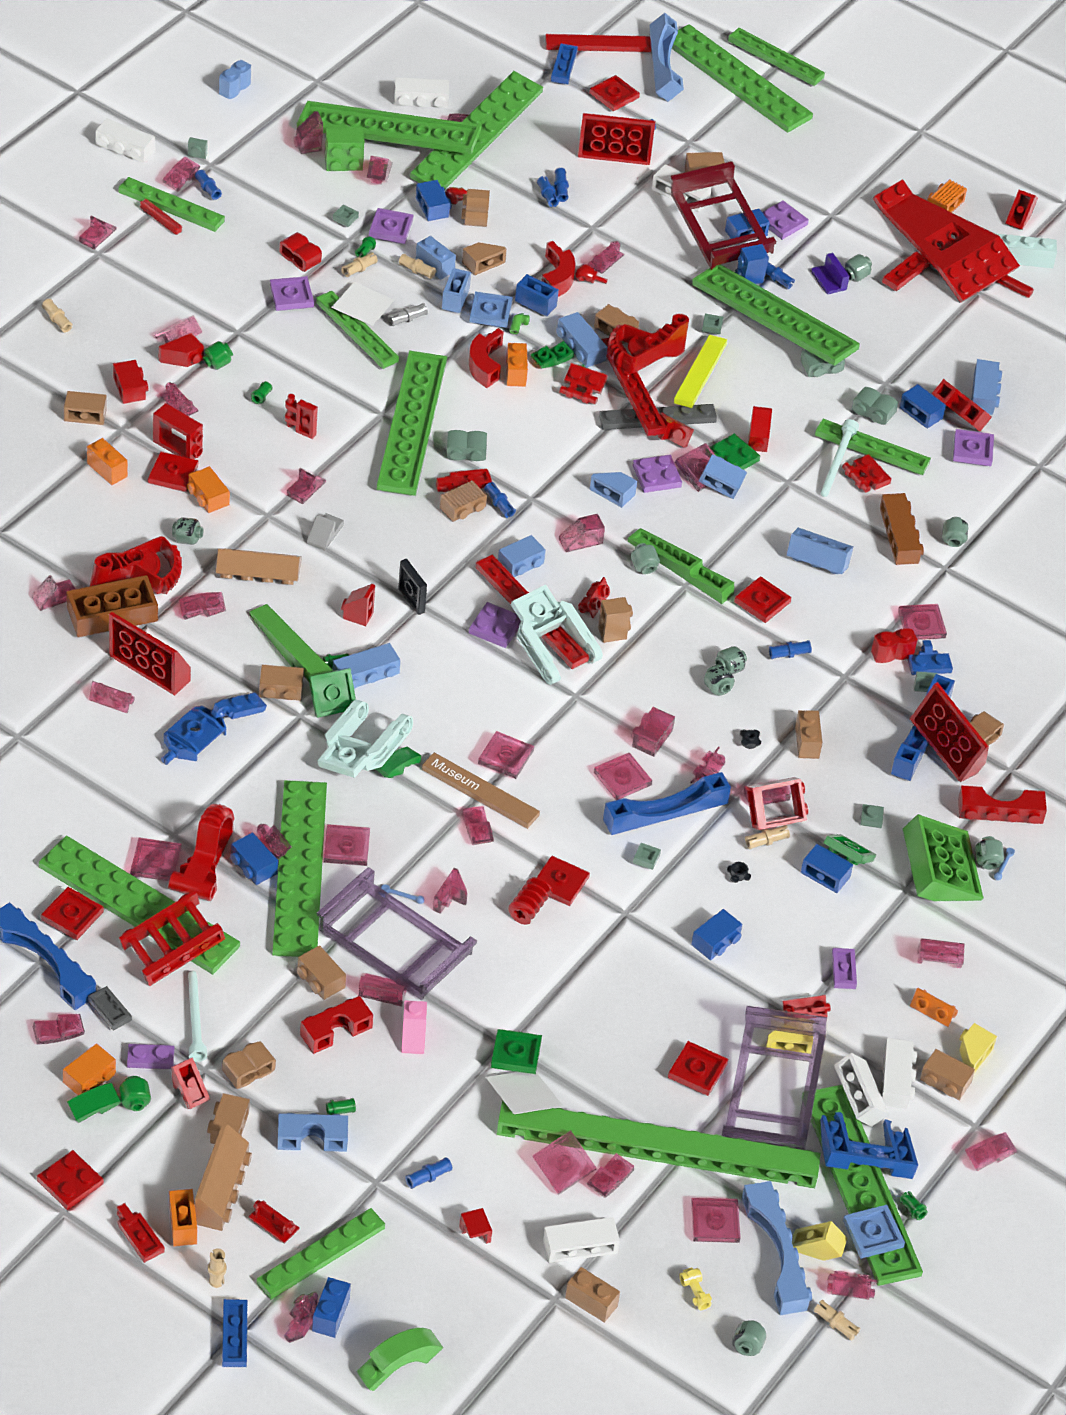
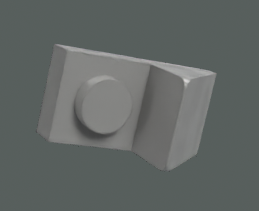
M327 513L324 516L317 515L307 544L325 551L343 527L344 520Z

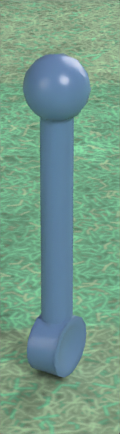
M1007 848L1006 857L999 871L994 874L995 880L1002 879V872L1009 858L1015 853L1013 848Z
M386 884L381 886L383 894L392 893L415 900L418 904L424 903L425 899L423 896H414L391 889Z

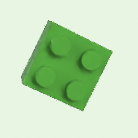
M326 128V171H363L365 143L363 128Z

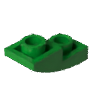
M564 341L550 349L546 345L530 354L541 369L557 366L574 358V352Z
M408 746L395 750L385 764L375 770L386 778H393L403 774L405 767L420 763L422 755Z
M112 1083L93 1088L67 1101L78 1123L98 1112L103 1114L122 1103Z

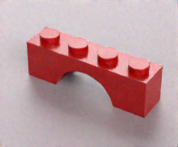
M961 785L958 796L959 818L1043 824L1047 812L1045 791L1024 790L1022 795L1015 800L1000 801L989 796L983 787Z

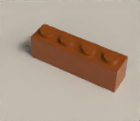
M905 493L882 494L880 512L895 564H919L920 557L924 554V547L919 541V530L915 528V516L911 514V502L907 500Z

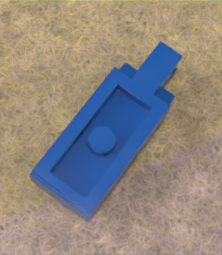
M254 692L223 699L215 703L211 714L215 718L229 716L231 719L262 713L266 710L267 705Z

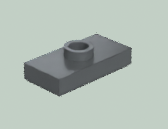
M107 986L88 996L89 1003L113 1031L132 1021V1015Z

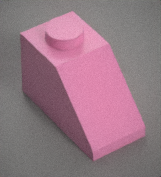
M404 1001L401 1053L424 1054L427 1002Z

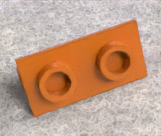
M920 988L916 989L910 1007L949 1027L952 1018H955L958 1013L954 1005L951 1006L927 993L925 989L922 990Z

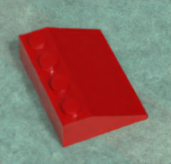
M583 113L578 157L650 165L656 121Z
M114 612L109 613L110 657L174 696L191 681V667L177 650Z
M935 683L910 720L958 781L962 782L979 773L986 763L989 746L939 683Z

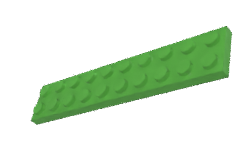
M690 24L678 30L672 46L675 52L787 133L813 118L811 111Z
M513 71L462 121L464 123L481 125V133L472 154L434 149L410 173V178L418 183L438 180L440 186L446 189L543 92V86Z
M308 100L297 122L298 130L326 134V128H363L364 139L472 154L481 133V125Z
M721 264L715 266L712 270L709 268L693 278V285L834 366L859 350V342Z
M409 350L377 482V490L416 496L446 368L447 356Z
M284 780L272 956L299 957L318 946L327 793L326 782Z
M67 835L39 861V868L102 905L105 909L134 927L175 903L172 899ZM189 911L177 917L191 938L202 933L201 928ZM170 923L158 929L171 949L175 950L183 945V941ZM224 932L225 940L194 958L191 962L213 975L240 948V941Z
M843 1085L802 1093L801 1098L821 1147L820 1119L822 1115H825L827 1122L835 1121L834 1115L837 1112L843 1114L849 1141L870 1144L861 1121L856 1119ZM850 1163L848 1170L830 1167L848 1214L887 1205L905 1241L904 1248L866 1257L877 1286L922 1277L923 1270L881 1169L877 1166L858 1165L856 1163Z

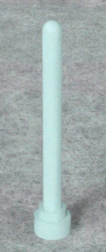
M847 419L844 421L842 426L843 437L821 490L823 497L828 496L849 440L858 431L859 424L854 420Z
M190 971L188 973L193 1043L189 1047V1058L193 1057L195 1062H201L207 1058V1047L201 1038L197 973Z

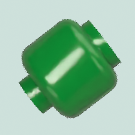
M217 341L205 348L206 356L203 359L208 367L212 366L218 370L231 362L233 353L226 342Z
M130 1076L121 1083L119 1087L122 1105L126 1109L141 1111L150 1103L149 1084L145 1079L139 1076Z

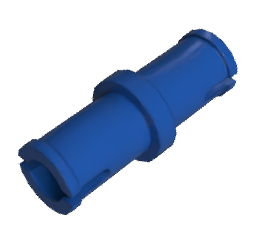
M557 168L554 172L556 180L554 187L559 201L565 202L569 198L567 191L569 183L566 180L565 169Z
M198 170L195 173V179L201 184V188L208 192L213 200L219 199L222 191L216 186L214 179L210 178L204 170Z
M546 176L539 177L537 184L541 189L542 196L546 198L550 207L552 205L556 207L559 204V198L555 194L554 186L550 184Z
M768 262L766 274L774 282L778 281L787 289H790L793 286L791 282L794 283L795 279L784 273L782 268L775 267Z
M494 482L488 483L484 487V491L492 499L493 505L498 507L506 518L512 517L516 509L509 503L506 494L501 493Z
M810 640L797 643L790 641L785 645L769 646L771 660L787 656L793 658L794 655L812 652Z
M447 1157L431 1165L425 1164L422 1166V1169L406 1175V1183L409 1188L413 1189L425 1182H433L436 1180V1177L452 1171V1164Z

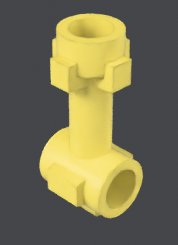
M691 1267L683 1270L679 1274L680 1281L683 1287L690 1285L695 1295V1298H693L694 1305L699 1310L709 1308L712 1305V1298L710 1294L703 1292L699 1282H702L700 1269H693Z

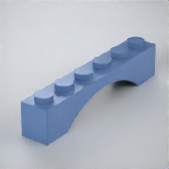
M663 13L650 24L655 91L660 98L663 97L669 102L683 91L684 87L683 78L671 70L670 66L671 49L678 34L677 22L666 13Z
M771 1181L744 1185L742 1201L748 1218L757 1223L769 1235L779 1253L781 1275L774 1291V1299L779 1314L786 1315L807 1311L809 1301H812V1292L810 1287H806L805 1271L803 1267L799 1266L798 1250L796 1247L793 1248L792 1232L790 1228L786 1227V1215L784 1209H780L777 1189L774 1190Z

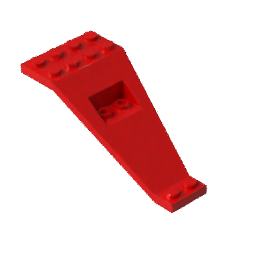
M903 179L872 198L890 222L941 274L960 303L1020 267L999 235L913 194Z

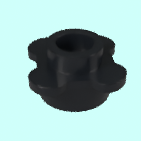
M743 729L740 731V736L742 737L741 744L745 748L754 749L761 745L762 741L759 739L760 731L756 729Z
M735 862L727 867V872L730 873V880L732 882L738 883L739 881H749L751 879V874L748 873L749 868L744 862Z

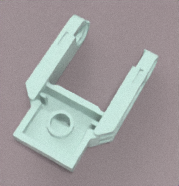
M546 585L512 601L510 604L521 620L517 639L549 685L560 681L561 676L553 663V658L539 637L558 628L561 624L564 625L575 642L589 655V663L593 664L602 659L603 654L600 646L573 605L564 601L557 602Z
M354 700L325 734L328 749L318 759L319 767L353 778L362 769L368 771L382 767L411 732L413 727L412 716L401 714L395 721L391 722L375 743L371 745V743L351 737L366 719L369 711L368 703Z

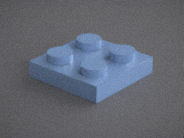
M475 291L470 322L507 328L513 297Z
M887 1205L844 1215L843 1222L860 1259L904 1248L905 1241Z

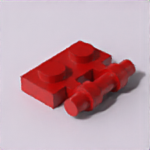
M571 363L564 379L565 383L570 384V386H561L559 393L565 394L566 397L571 399L573 397L580 399L586 404L592 403L596 405L598 397L592 396L593 392L601 395L608 377L606 374ZM577 387H580V388H582V389H585L586 392L583 393V392L577 391L576 389H577Z
M288 394L285 401V408L287 409L285 413L286 425L288 427L296 426L297 433L313 439L317 434L318 407L302 399L297 403L295 395Z
M869 454L853 460L852 466L848 462L842 465L845 474L855 481V485L865 493L869 492L871 487L877 490L891 484L892 478Z

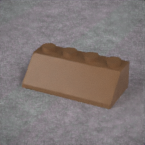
M219 548L216 573L220 574V578L232 579L233 575H239L241 580L253 581V577H259L261 582L273 583V579L282 580L281 584L293 585L294 581L299 580L302 556Z
M222 1123L195 1197L197 1225L219 1231L223 1230L225 1222H230L232 1215L230 1207L232 1203L236 1204L239 1195L238 1185L243 1184L246 1173L244 1168L250 1165L252 1153L249 1152V1142L226 1123Z

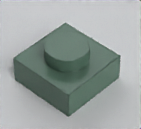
M190 137L188 140V156L206 159L208 140Z
M344 204L333 214L334 221L347 227L359 218L358 211Z
M705 313L702 332L721 334L724 317Z
M916 672L913 685L914 691L927 692L937 673Z
M863 804L860 825L882 828L884 807Z
M640 843L633 863L653 870L661 854V849Z

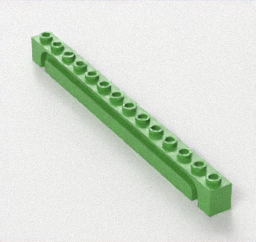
M503 1100L497 1128V1135L515 1138V1135L524 1136V1140L785 1184H788V1181L797 1182V1186L814 1189L817 1183L821 1153L811 1150H800L788 1146L771 1145L765 1142H753L741 1138L735 1139L717 1134L711 1135L698 1131L681 1130L675 1127L657 1126L651 1123H639L628 1119L622 1120L604 1115L598 1116L586 1114L585 1112L568 1111L561 1108L513 1114Z

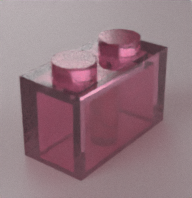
M652 707L649 713L643 715L639 727L635 726L631 734L633 738L632 747L655 757L673 731L675 716Z

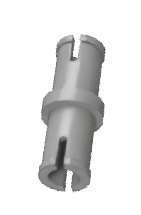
M421 303L411 308L405 307L397 313L389 314L388 319L391 326H395L399 323L411 322L414 318L427 315L428 310L425 303Z

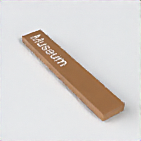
M435 752L422 764L423 771L527 829L540 815V811Z

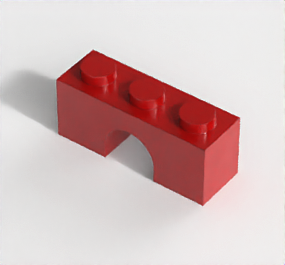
M945 379L932 392V395L979 432L992 418L985 410L967 398Z
M361 996L347 999L342 1004L329 1007L323 1012L314 1016H308L301 1021L300 1035L313 1054L333 1046L334 1031L332 1029L336 1027L347 1029L353 1037L372 1029L373 1013Z

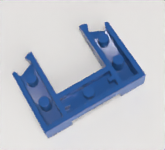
M841 1112L835 1113V1121L827 1122L826 1116L822 1115L820 1119L821 1139L827 1167L848 1170L850 1163L864 1164L879 1168H889L891 1176L914 1178L918 1162L908 1128L905 1127L903 1133L893 1131L891 1128L892 1121L885 1119L883 1123L885 1146L849 1141Z

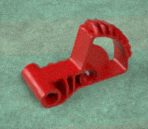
M675 314L672 317L671 324H665L662 329L659 328L655 333H649L627 324L617 325L611 332L608 340L610 359L617 365V368H623L633 374L663 357H677L683 354L686 346L689 317L684 314ZM622 341L628 343V350L631 355L620 347L619 344Z
M159 536L122 553L102 554L96 557L94 561L90 586L147 575L153 592L167 595L169 590L176 586L181 576L182 557H180V551H178L177 545H171L165 537ZM157 552H161L171 568V571L163 578L157 576L161 565L160 559L156 554Z
M211 804L206 808L199 821L194 854L187 859V862L180 865V872L173 871L169 880V890L183 894L191 893L195 890L198 898L212 901L217 891L215 869L233 833L234 814L232 809L221 804Z

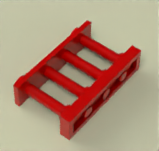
M195 890L182 895L178 901L133 929L126 930L119 937L122 948L126 950L132 947L145 965L142 973L149 986L225 940L221 926L218 923L210 926L196 906L200 902ZM189 911L202 930V933L194 938L189 936L177 919V917ZM168 923L171 924L183 941V945L175 950L171 949L158 931V929ZM149 935L152 936L164 953V957L157 961H152L139 942Z

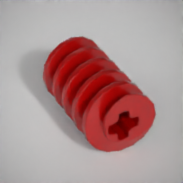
M538 877L529 878L522 887V890L519 891L509 905L508 910L511 917L520 924H530L531 919L535 918L544 902L548 900V896L553 893L550 884Z

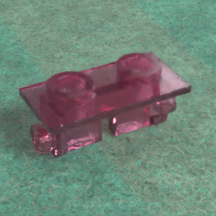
M612 241L599 255H595L588 265L603 274L624 256L620 252V243Z
M168 382L165 385L166 392L160 394V396L167 404L188 416L198 412L193 402L185 397L175 383Z
M92 681L89 700L128 713L129 705L134 703L135 697L132 696V693H126L104 685L101 682Z
M719 746L713 752L709 750L702 758L704 763L702 765L699 764L692 772L695 776L690 781L691 784L702 777L719 773L725 765V756L717 753L720 748Z
M267 824L258 825L257 833L261 837L259 840L279 860L292 846L275 825L271 828Z
M834 1271V1274L830 1273L827 1280H832V1283L828 1282L827 1292H831V1295L848 1297L849 1288H852V1298L869 1300V1298H874L875 1289H871V1286H875L877 1280L871 1279L872 1276L858 1274L857 1277L848 1276L847 1272Z

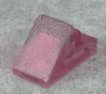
M91 215L90 227L79 236V242L95 250L117 230V227Z
M299 468V479L287 489V496L304 504L326 483V479L310 470Z
M49 575L33 592L32 598L39 610L42 611L66 603L67 591L75 590V587L70 579L56 583L52 576Z
M453 868L434 896L433 911L439 914L442 913L445 907L448 908L452 900L463 905L467 904V889L457 868Z

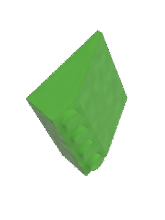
M917 814L903 828L917 896L931 901H981L984 897L968 831Z

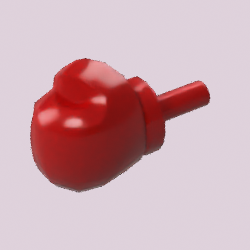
M449 187L445 191L447 199L449 198L451 204L454 205L458 201L463 200V194H467V190L462 187Z
M588 264L578 266L575 273L577 280L580 282L588 281L594 283L597 280L607 283L608 280L597 276L598 271Z

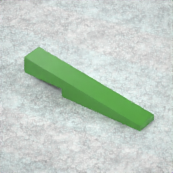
M639 528L628 537V542L635 547L641 543L654 546L660 559V564L720 604H723L734 595V582L704 567L703 560L642 528Z
M268 604L249 611V615L290 666L304 668L303 676L308 682V676L333 671Z

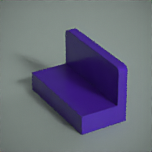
M833 252L826 254L825 264L812 268V274L828 295L847 290L849 282L848 273Z

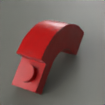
M550 241L546 244L545 257L556 269L542 274V282L559 289V297L565 294L573 284L575 258L570 249L563 251L554 241Z
M499 328L492 333H488L486 337L479 333L470 345V373L485 388L490 387L500 379L501 365L489 357L490 354L503 345L504 331Z

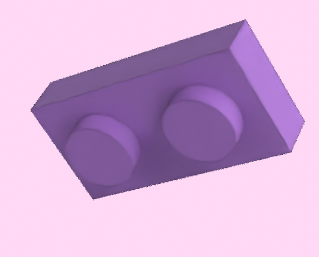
M833 948L834 988L856 989L855 949Z
M129 1044L127 1068L171 1069L174 1064V1046Z

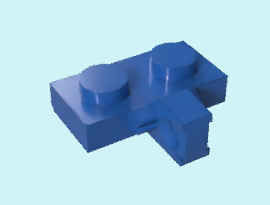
M931 640L922 641L923 644L921 651L918 653L919 655H909L908 663L911 675H916V672L952 673L953 667L949 653L938 654L937 650H933Z

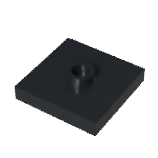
M403 559L400 561L398 590L415 612L421 615L425 613L427 584L408 559Z

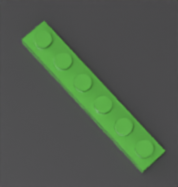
M737 28L729 35V42L813 86L824 79L825 72L741 28Z
M128 177L119 186V193L140 202L148 199L162 211L216 232L225 222L224 215Z
M333 291L316 297V303L382 369L399 362V356L366 323L331 308L339 299Z
M823 418L816 429L815 436L840 445L843 437V425ZM859 431L850 438L847 448L866 455L869 454L871 457L920 475H924L931 460L930 457Z
M370 1208L258 1277L257 1285L272 1300L384 1230L385 1223Z

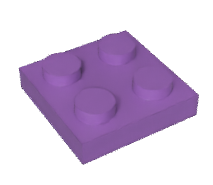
M784 200L762 212L770 222L769 230L782 240L807 226L809 222L808 218Z
M377 208L369 230V236L405 244L414 215Z
M307 276L270 280V288L276 311L314 307V300Z
M956 429L953 461L992 466L994 434Z
M671 455L633 460V467L644 493L682 487V480Z
M487 602L470 626L469 634L506 648L518 631L521 620L516 613Z

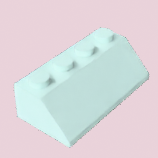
M997 234L1001 237L1019 265L1053 268L1057 254V240Z

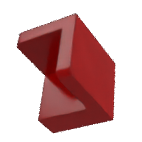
M480 1208L461 1213L459 1227L462 1234L468 1233L469 1238L483 1236L486 1244L491 1243L492 1228L484 1209Z

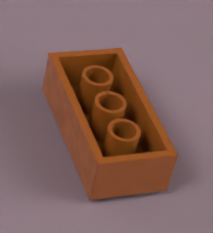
M147 575L67 591V610L77 637L108 632L109 613L114 612L135 626L158 621V603Z

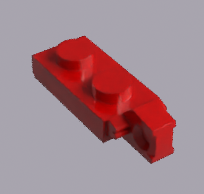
M487 468L450 472L448 476L436 479L437 492L451 491L458 488V486L460 487L465 483L471 482V480L480 489H484L488 483L492 482Z
M126 1203L117 1206L116 1214L120 1219L118 1220V1225L144 1263L165 1252L164 1245L141 1213H132Z

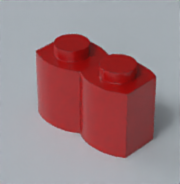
M298 232L280 242L279 252L288 261L293 262L301 271L309 270L322 260L320 247L309 242L306 236Z
M910 628L899 629L895 632H880L874 636L871 653L876 663H888L894 659L906 660L909 658V655H914L918 639L913 629Z

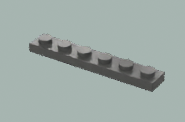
M714 404L693 405L692 408L685 406L656 407L659 414L664 413L685 425L716 423L717 421ZM634 409L600 411L599 418L602 430L642 428Z

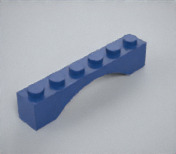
M935 674L927 694L933 685L938 682L951 698L955 680ZM913 725L907 738L901 744L894 758L891 771L892 775L911 781L929 744L915 725Z
M723 772L702 777L685 790L662 799L634 801L623 798L605 803L603 821L610 834L615 835L728 804L731 786Z
M10 902L0 908V940L3 943L27 948L45 959L58 977L61 998L74 1010L89 1002L88 996L96 992L95 979L91 975H87L76 961L73 962L62 948H58L49 935H44L34 921H29L20 908H16Z

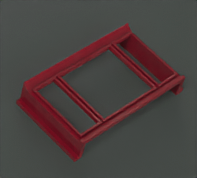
M732 161L671 176V196L711 270L717 265L737 261L741 248L762 244L767 253L773 254L774 245L777 242L774 236L766 238L734 179L735 165ZM727 183L732 191L730 194L693 203H687L683 195L686 192ZM736 199L754 233L709 244L692 209ZM758 239L757 241H753V242H749V243H745V244H741V245H737V246H733V247H728V246H732V245H736V244H740V243H744V242H748V241H752V240Z

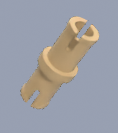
M370 252L363 257L355 258L353 262L342 266L343 275L350 277L357 272L365 271L367 267L377 263V256Z
M402 254L399 259V265L411 269L415 274H422L429 279H432L436 274V268L424 264L420 259L411 258L406 254Z
M46 299L42 303V308L50 315V320L56 323L62 332L70 331L73 324L65 317L64 311L58 308L52 299Z
M787 825L770 830L767 828L763 829L760 833L745 836V842L748 845V849L765 844L769 846L775 841L789 838L790 832L787 829Z
M216 1248L212 1250L213 1253L210 1252L208 1273L210 1274V1285L214 1288H219L222 1286L221 1283L224 1284L227 1265L225 1263V1252L222 1249Z
M822 1299L819 1302L820 1305L817 1304L814 1313H817L830 1323L829 1326L832 1329L836 1328L852 1341L855 1338L854 1335L857 1336L860 1328L845 1318L843 1312L836 1311Z

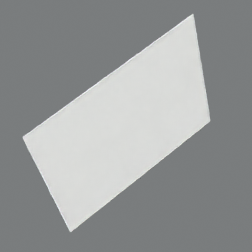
M353 282L331 308L373 326L393 303L394 299Z
M513 1072L485 1077L513 1114L563 1107L537 1072L536 1074Z

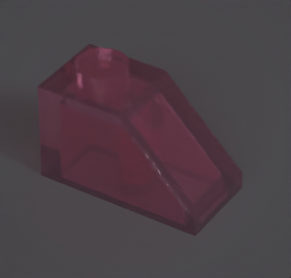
M318 111L313 112L296 128L294 145L298 147L301 154L322 151L323 121Z
M371 156L367 178L371 179V183L382 185V182H387L393 162L387 158Z
M598 513L580 517L560 534L558 539L565 552L603 544L605 526Z

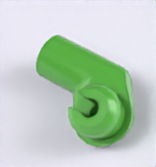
M524 313L516 314L512 319L509 332L515 335L518 334L522 324H529L530 316L524 315Z

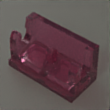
M921 938L917 949V954H919L917 963L922 964L923 960L957 964L956 968L961 969L964 964L965 943Z

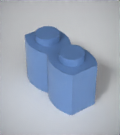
M238 60L232 64L230 69L223 71L219 77V95L227 99H233L241 90L246 89L251 84V64Z

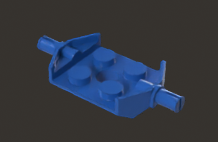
M203 705L193 707L164 733V742L169 752L161 758V761L165 765H168L174 758L197 761V755L221 733L224 736L226 735L224 719L222 717L215 718L211 714L213 709L211 710ZM191 728H199L200 730H198V731H192V730H190V729H191Z

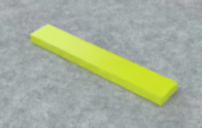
M713 335L708 336L674 397V404L689 408L693 407L724 351L727 339Z

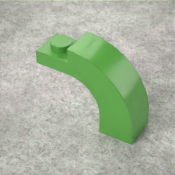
M408 1329L390 1337L369 1353L371 1358L356 1372L367 1388L374 1391L400 1367L411 1362L427 1364L443 1349V1346L430 1329Z

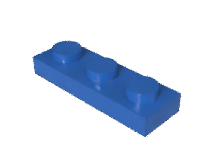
M560 44L551 82L569 84L578 46Z
M223 1300L222 1367H247L248 1300Z

